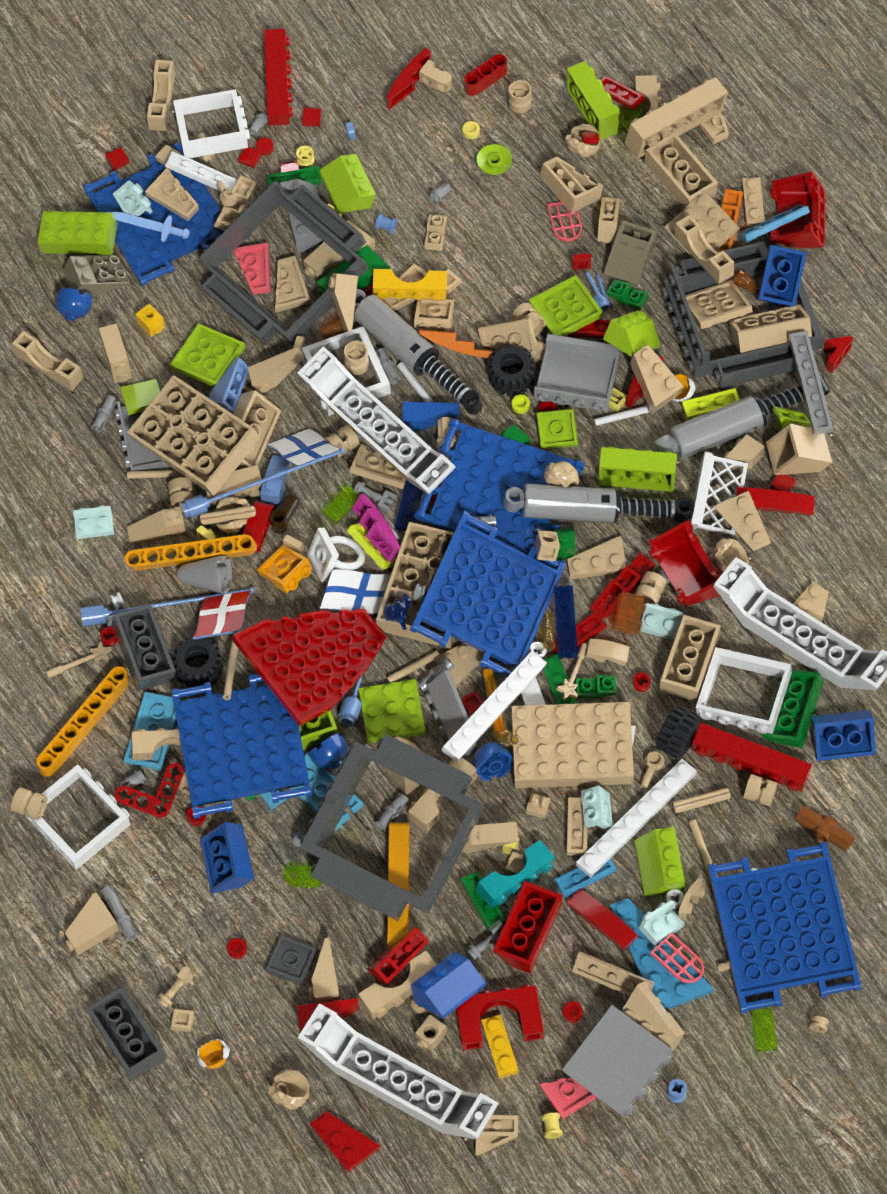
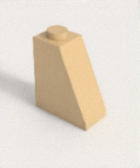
M97 892L90 897L65 932L67 938L65 944L70 951L74 950L77 956L119 931L116 921Z

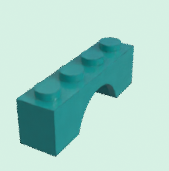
M539 840L524 851V869L521 872L512 876H505L494 871L478 882L476 891L490 908L496 905L500 906L511 894H518L525 881L534 883L540 874L548 873L553 868L555 856Z

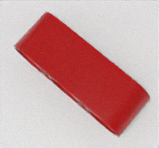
M496 54L469 72L464 78L466 94L475 96L507 74L506 56Z
M255 501L253 506L256 510V516L248 518L242 535H249L254 539L257 544L255 553H259L270 527V514L275 510V505ZM246 541L243 544V548H249L251 541Z

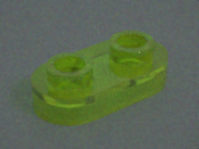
M644 102L636 107L638 110L632 111L624 107L619 115V125L623 129H629L630 123L642 116L645 106Z
M291 866L284 873L285 882L290 887L318 888L323 883L310 877L312 866ZM292 873L298 874L296 877H291Z

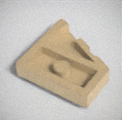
M813 581L793 605L822 622L829 592Z

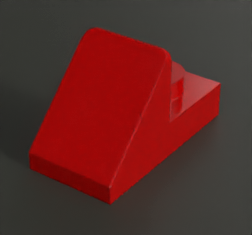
M852 336L825 340L824 350L829 353L826 358L827 371L833 374L850 351L853 344Z

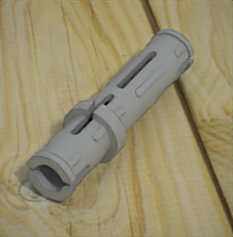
M113 886L104 887L101 893L115 917L118 928L121 929L126 941L136 939L138 934L131 923L132 919L125 912Z

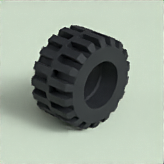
M507 345V348L500 347V351L496 350L493 352V356H490V362H488V376L492 387L494 386L495 391L498 392L500 390V394L504 395L507 393L508 396H512V394L519 395L520 392L525 393L527 388H531L532 383H534L535 364L530 352L526 353L525 348L519 349L517 345L515 347ZM508 367H515L521 370L515 374L503 372Z
M188 637L186 642L181 641L179 643L180 647L176 646L174 649L175 653L172 656L176 677L179 678L182 684L185 683L188 688L190 686H201L206 682H210L213 685V680L217 681L219 679V675L222 674L223 663L217 644L213 643V640H206V638L193 640ZM196 657H203L208 660L205 665L198 668L187 665L190 660Z
M681 705L675 707L659 731L656 748L677 760L680 759L692 745L698 728L701 725V716Z

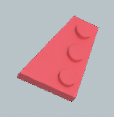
M268 243L237 247L234 253L253 295L271 292Z

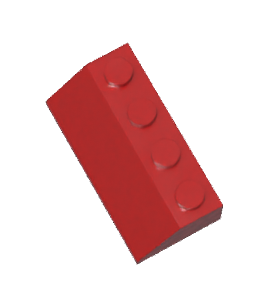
M525 881L495 944L493 953L510 966L531 974L563 905L562 895Z

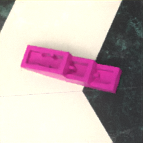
M362 494L357 499L352 510L361 518L359 524L368 532L366 538L389 562H392L400 549L398 541L377 507L365 494Z

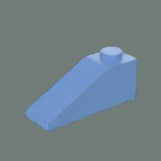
M237 357L214 386L209 399L230 413H234L249 373V366Z
M272 455L264 478L288 470L290 463L282 456ZM288 474L262 484L260 492L261 502L275 505V507L279 506L283 498Z

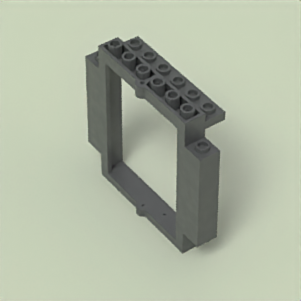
M275 180L266 187L259 197L254 199L247 210L241 212L235 222L229 224L227 230L222 235H219L214 240V243L209 248H206L199 257L202 267L211 274L210 277L204 280L201 286L205 294L264 346L277 333L293 346L297 336L302 337L326 311H329L334 306V300L330 292L331 288H328L287 329L217 268L244 240H247L252 235V232L279 205L284 207L351 265L343 274L358 276L359 279L368 269L365 260L356 254L366 243L363 235L303 184L299 188L294 189L289 197Z
M764 241L724 250L734 261V276L723 282L729 280L736 282L763 275L768 252ZM695 258L681 260L680 268L679 266L671 268V275H669V279L664 280V288H661L663 298L667 299L668 313H672L673 327H677V338L683 344L682 352L684 357L688 358L687 366L689 372H693L694 378L714 374L716 382L719 381L721 388L797 370L790 342L710 361V352H705L685 293L702 290L718 283ZM801 280L797 304H800L810 317L812 331L810 342L812 350L823 348L824 337Z
M385 734L384 738H381L377 744V751L358 742H355L354 746H350L347 752L348 757L345 763L339 766L338 776L335 781L333 780L330 783L325 798L319 804L320 810L316 816L312 817L309 823L310 828L307 834L305 833L302 836L299 848L319 860L313 864L311 869V877L398 922L407 904L429 914L475 827L484 806L480 802L465 796L473 780L470 775ZM371 761L469 809L451 845L446 850L443 860L423 898L325 849Z

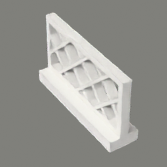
M705 452L701 459L690 523L695 530L699 528L734 536L735 530L732 527L731 530L724 529L720 522L725 519L721 518L718 520L712 512L716 509H710L706 501L713 496L718 504L722 503L716 495L722 489L729 496L726 500L735 497L736 494L732 496L727 486L735 482L737 487H744L748 463L713 456V453ZM714 461L722 463L725 469L717 474L713 468ZM734 466L743 468L742 474L738 477H735L730 470ZM727 471L733 480L724 484L719 476ZM716 478L722 487L713 491L710 481ZM710 514L715 523L712 525L702 524L703 517Z

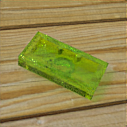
M346 486L322 511L323 515L337 525L352 510L360 495Z
M773 1009L752 1011L757 1052L777 1050Z

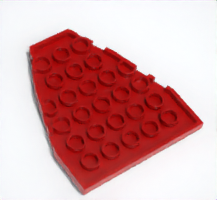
M355 609L353 611L341 610L340 613H330L329 610L299 614V617L295 618L285 616L281 620L276 621L266 619L233 635L232 641L300 727L330 711L367 671L387 637L365 609Z

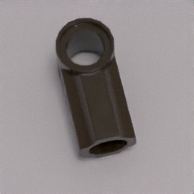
M284 496L277 509L270 514L273 532L281 534L288 529V523L299 506V501L294 496Z

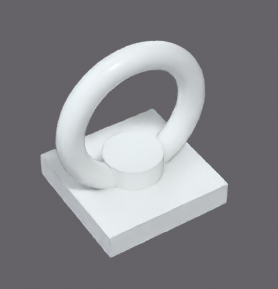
M318 528L309 549L308 557L321 582H328L334 567L341 570H355L361 567L365 561V552L356 541L344 536L329 537L325 528ZM341 543L350 546L357 553V560L352 563L337 560L339 554L333 544Z

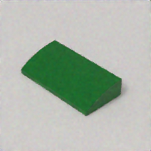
M792 670L773 734H763L762 737L764 739L782 745L803 748L811 724V716L814 714L824 682L820 673ZM780 678V682H779V685H778V688H777V691H776V694H775V697H774V700H773V703H772V706H771V710H770V713H769V716H768V719H767L768 721H769V718H770V715H771V712H772V709H773V706H774V702H775V699H776V696H777V693H778V690H779V687H780L782 678Z

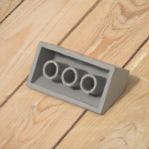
M300 179L280 182L281 187L289 197L294 189L299 188L303 184L320 199L317 186ZM286 210L297 253L317 249L323 241Z
M445 670L427 685L425 698L428 705L432 704L434 720L440 723L438 728L441 737H445L448 742L469 718L449 670ZM476 742L463 757L477 751Z

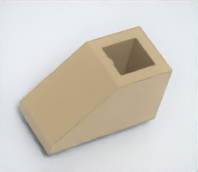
M746 434L743 439L737 440L731 452L727 451L723 458L748 463L747 469H750L764 456L765 446ZM734 466L730 470H738L743 468Z

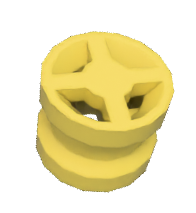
M301 146L297 149L298 165L301 168L311 167L315 162L313 149L310 146Z

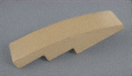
M242 175L239 177L232 189L238 197L237 201L233 206H223L214 227L226 231L229 224L239 218L257 182Z

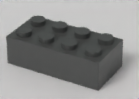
M151 605L114 614L112 626L136 691L173 682L176 671Z
M122 987L86 1008L93 1024L130 1081H133L166 1060L163 1050Z

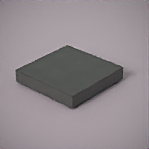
M280 935L265 968V973L303 986L317 955L318 948Z

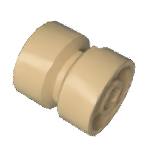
M524 80L514 81L509 86V107L516 113L527 112L532 106L531 86Z
M523 303L516 307L512 314L513 321L530 318L535 336L541 333L546 325V321L529 303Z
M352 341L344 348L345 367L349 373L360 375L366 372L369 367L368 348L363 342Z
M348 425L338 429L337 434L332 433L325 438L338 449L343 448L345 450L343 455L347 453V449L352 450L360 444L357 435ZM338 454V455H336V456H334V457H335L336 459H339V458L342 457L343 455H342V454Z
M185 477L169 481L171 508L180 506L181 512H184L181 503H184L186 499L194 497L192 494V481Z
M645 572L640 582L641 585L638 586L634 594L635 600L643 606L646 603L658 604L661 597L660 594L663 593L667 585L666 579L655 572Z
M751 774L745 789L744 799L750 801L759 800L760 804L771 807L778 782L768 779L763 781L762 777Z
M20 787L13 797L11 810L21 815L27 813V817L39 820L45 812L48 798L39 793L32 794L31 790Z

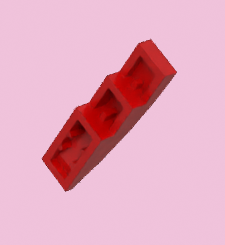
M427 47L412 59L393 83L386 97L389 110L415 91V82L419 80V71L428 59L431 60V51Z
M736 488V496L749 491L754 505L759 511H775L786 514L797 513L808 516L814 513L815 496L769 489Z
M639 553L629 566L626 565L616 579H612L591 605L590 609L605 620L640 585L645 572H651L656 564L642 553Z
M579 889L566 901V904L594 930L597 929L608 940L611 939L623 951L638 938V934L582 889Z

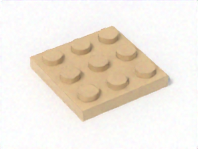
M705 190L664 226L668 233L692 258H694L692 254L675 237V225L678 221L691 215L702 227L707 242L715 251L740 229Z
M732 280L685 295L693 319L701 329L709 328L712 325L727 322L730 319L753 312L752 305Z

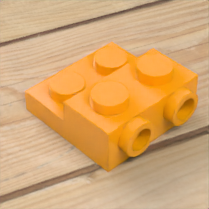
M282 545L257 571L259 575L270 580L274 587L287 594L290 590L297 588L298 582L303 577L306 578L311 574L312 566L308 558Z

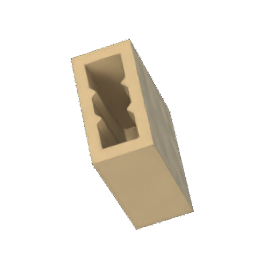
M117 323L99 328L103 349L114 383L132 379L128 357Z

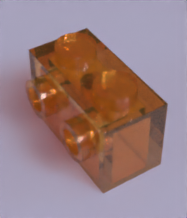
M626 592L618 594L611 627L612 632L635 636L638 632L640 633L642 628L640 618L646 609L645 597Z

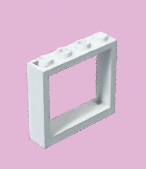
M236 89L173 100L185 157L194 158L248 148L249 130L244 108L241 107V96H237ZM234 106L239 132L188 140L183 115Z
M364 326L302 347V353L305 356L302 360V365L304 366L323 346L328 351L344 347L352 341L363 342L368 348L369 365L378 384L369 386L366 389L377 399L391 394L390 383ZM319 400L321 407L326 409L328 416L333 415L334 413L322 400Z
M715 647L696 705L697 715L701 716L703 720L711 719L724 725L732 724L741 729L749 728L759 733L773 734L792 674L791 664ZM720 664L782 678L769 721L707 706Z
M76 765L42 793V795L48 798L47 804L78 778H81L118 817L117 820L75 853L42 817L39 820L27 817V813H25L26 818L75 870L130 826L129 813L123 807L120 809L116 805L117 801L111 794L107 795L104 792V787L98 781L94 782L91 779L92 775L86 768L82 769L79 765Z

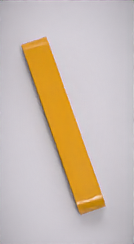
M237 535L137 549L126 553L125 563L132 570L140 571L182 565L221 555H227V558L248 556L255 553L257 544L249 535ZM246 541H251V546L244 549L243 544ZM227 544H232L230 551H224V547ZM210 546H213V552L210 554H206V549ZM190 549H195L194 555L188 557L187 552ZM176 552V556L173 559H168L169 553ZM157 554V559L150 562L151 555ZM139 557V561L136 564H131L132 558Z
M114 667L38 756L36 763L42 776L50 777L56 773L129 685V678L124 667ZM117 677H124L121 680H116ZM106 691H112L110 694H104ZM99 705L98 708L92 709L93 706ZM81 720H87L85 723H79ZM70 734H75L72 738L67 737ZM59 748L63 749L61 752H55ZM45 763H51L48 767H43Z
M409 822L389 823L388 881L409 892ZM407 904L398 922L388 917L387 948L409 932V904Z

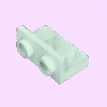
M128 180L113 193L118 204L126 214L139 217L145 211L150 214L153 212L150 207L151 202L146 196H143V189L137 183L134 184Z
M98 506L97 508L89 509L80 508L73 511L77 539L114 535L113 515L110 506Z
M646 603L639 631L675 640L683 618V612L675 608H664L656 603Z
M599 785L582 790L585 826L589 828L598 825L605 831H608L613 826L609 792Z
M673 900L666 904L664 902L661 903L652 913L649 911L641 918L642 923L639 929L654 946L663 941L670 933H676L685 925L682 919L672 910L675 904Z

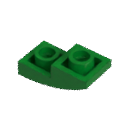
M616 279L613 280L606 292L614 300L638 310H642L649 298L648 292L634 289L630 283Z
M596 675L595 678H575L574 684H578L575 692L578 694L576 699L601 698L617 694L615 676Z

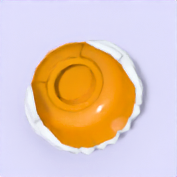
M675 375L683 385V388L673 401H686L695 391L694 382L686 375Z
M220 1039L210 1040L209 1043H205L197 1050L198 1063L208 1069L220 1068L226 1062L230 1049Z

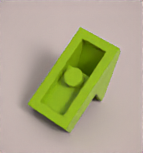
M773 407V413L780 431L789 424L810 427L811 422L803 412Z

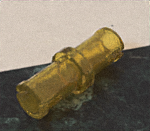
M548 613L543 615L541 634L543 635V648L547 650L548 643L550 644V650L555 648L557 630L553 613H550V619H548Z
M496 730L491 736L493 742L500 743L503 746H515V744L519 743V736L507 730Z

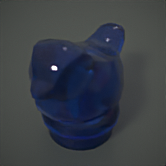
M404 593L401 599L395 600L393 604L384 606L385 620L391 622L396 620L400 623L402 629L406 630L405 617L408 608L412 604L411 597Z

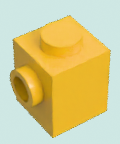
M150 304L135 314L137 324L150 337L160 333L165 327L163 317Z

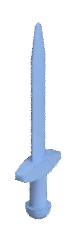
M107 212L113 213L118 221L162 232V242L167 240L169 234L181 236L182 239H187L190 235V231L186 228L183 230L172 227L171 216H168L164 223L122 212Z

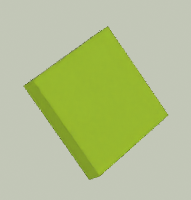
M156 379L120 387L128 415L144 412L160 392Z
M574 409L536 413L541 450L578 446Z

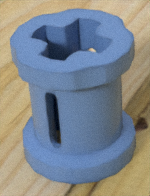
M380 213L375 223V229L380 228L393 234L397 227L398 219H390Z
M674 1079L670 1082L667 1095L673 1103H681L686 1098L687 1086L684 1081Z

